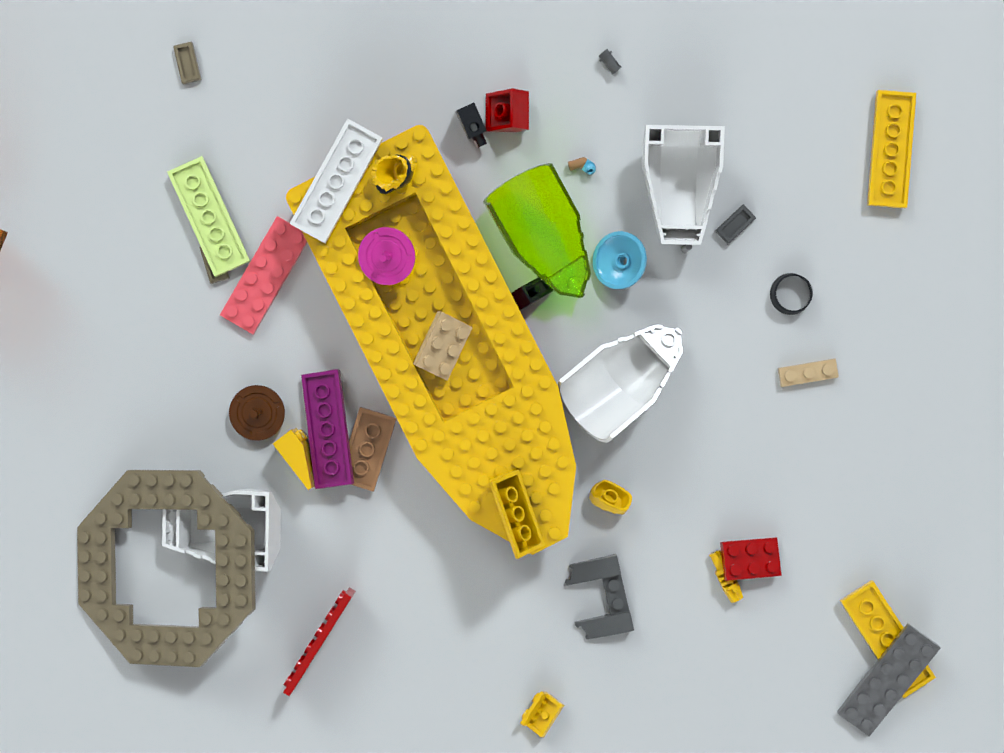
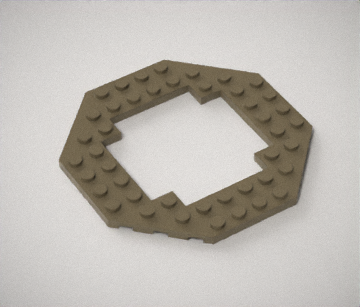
M127 470L77 527L78 604L130 664L201 667L225 643V640L239 628L248 615L256 609L255 530L241 518V514L232 504H228L223 498L222 493L213 484L209 483L201 470ZM132 509L197 510V530H215L216 608H198L199 626L133 624V604H116L115 528H132Z

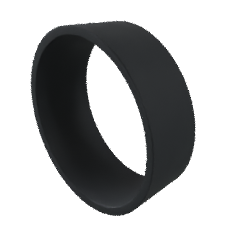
M795 273L779 276L773 282L770 289V299L773 306L779 312L787 315H795L804 311L813 297L810 282L805 277ZM798 276L807 283L810 290V298L807 305L802 309L788 310L778 302L776 296L777 287L786 277Z

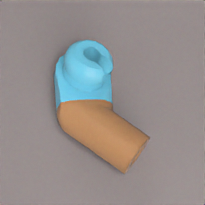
M585 157L568 161L570 171L580 168L589 175L594 174L596 171L595 164Z

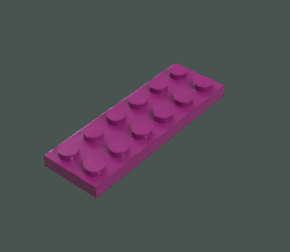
M335 369L303 374L301 378L315 489L354 484L340 370Z

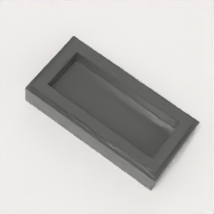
M743 204L715 232L728 245L756 217Z

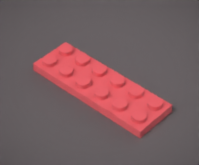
M278 216L275 218L220 316L249 333L255 334L307 244L300 229Z

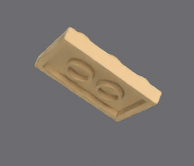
M437 311L413 365L448 381L473 327L441 311Z

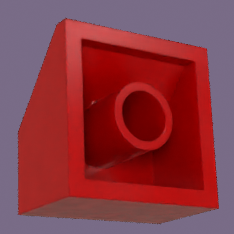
M511 88L486 93V132H520L529 130V91Z

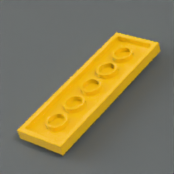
M888 90L876 91L867 206L907 208L916 93Z
M870 580L840 600L876 658L879 659L904 628L874 581ZM928 665L903 694V698L936 678Z

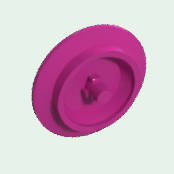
M381 227L371 231L364 237L359 246L358 260L362 271L369 279L378 284L393 285L403 281L411 273L415 264V250L411 240L403 232L391 227Z

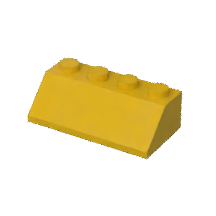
M515 470L489 479L515 558L519 559L545 546L520 471Z

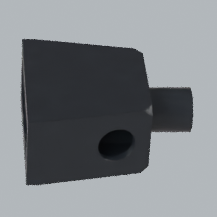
M473 102L456 110V115L467 139L472 138L476 148L487 144L483 135L486 132V128L475 103ZM471 123H475L477 126L475 132L470 128Z

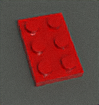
M777 537L720 542L724 581L782 576Z

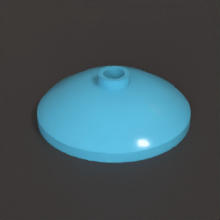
M617 231L606 235L597 244L593 254L594 272L599 281L609 288L626 289L633 286L642 277L646 268L647 255L644 245L635 235L628 232ZM626 258L627 263L624 265L623 261Z

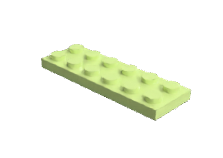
M203 156L167 171L214 276H220L251 262Z

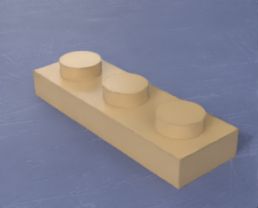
M836 359L778 368L781 387L839 377Z

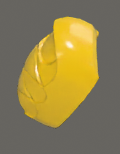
M605 479L596 483L589 493V499L592 504L613 514H625L632 502V496L627 490Z

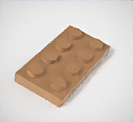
M363 407L359 408L349 440L354 484L351 485L375 491L397 418Z

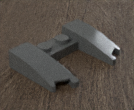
M612 554L569 564V568H573L571 579H566V585L602 579L610 614L575 622L577 628L581 626L588 634L585 638L593 639L634 631L617 555Z

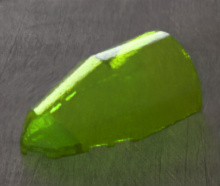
M541 164L530 168L494 189L484 199L483 204L511 253L557 294L577 298L584 297V291L587 281L590 279L591 271L587 250H585L583 242L584 234L581 231L580 214L553 164Z

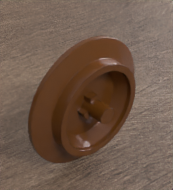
M252 385L243 388L234 396L229 408V418L233 428L242 437L260 441L272 437L279 431L284 422L285 408L282 399L274 390L262 385Z

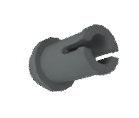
M606 49L599 55V61H603L613 75L621 68V65L612 56V51L609 52Z

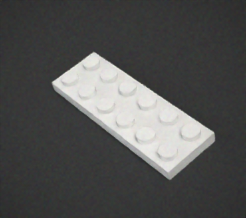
M347 118L290 224L326 244L383 138Z

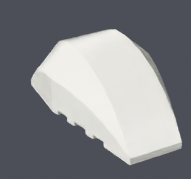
M645 125L642 168L661 244L701 245L723 169L725 126Z
M241 489L222 493L223 498L228 504H232L241 514V518L255 530V571H271L280 551L281 509L271 491L259 489ZM163 509L162 546L181 553H188L193 555V557L202 558L216 564L215 530H197V510Z

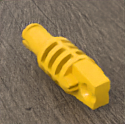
M717 550L709 554L716 568L715 575L731 603L741 600L743 595L738 581H724L721 551Z

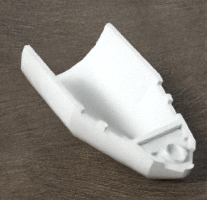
M654 325L635 332L628 337L619 338L612 343L603 344L558 381L561 401L577 424L598 441L607 443L655 403L683 353L681 330L679 328L672 329L665 328L662 325Z

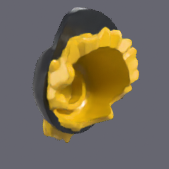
M396 154L392 156L386 155L381 157L380 160H376L372 167L371 175L377 190L381 194H388L409 184L418 165L416 163L417 158L412 155L405 157Z

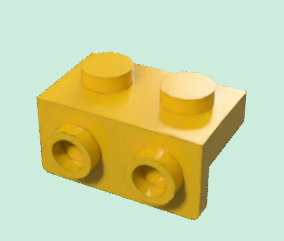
M541 691L532 699L533 704L523 713L520 724L527 726L541 738H544L565 705L548 692Z

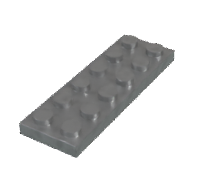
M907 623L838 709L837 713L870 737L941 649L940 646Z

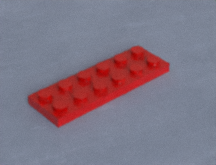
M349 587L347 591L343 590L335 601L338 604L337 607L333 606L325 617L327 623H322L314 635L317 639H312L306 647L304 653L307 655L301 656L293 668L296 672L292 671L283 684L286 687L283 691L284 694L290 697L356 592Z

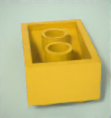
M291 429L275 441L273 445L305 487L310 490L315 484L309 444L306 441L308 437L302 429Z

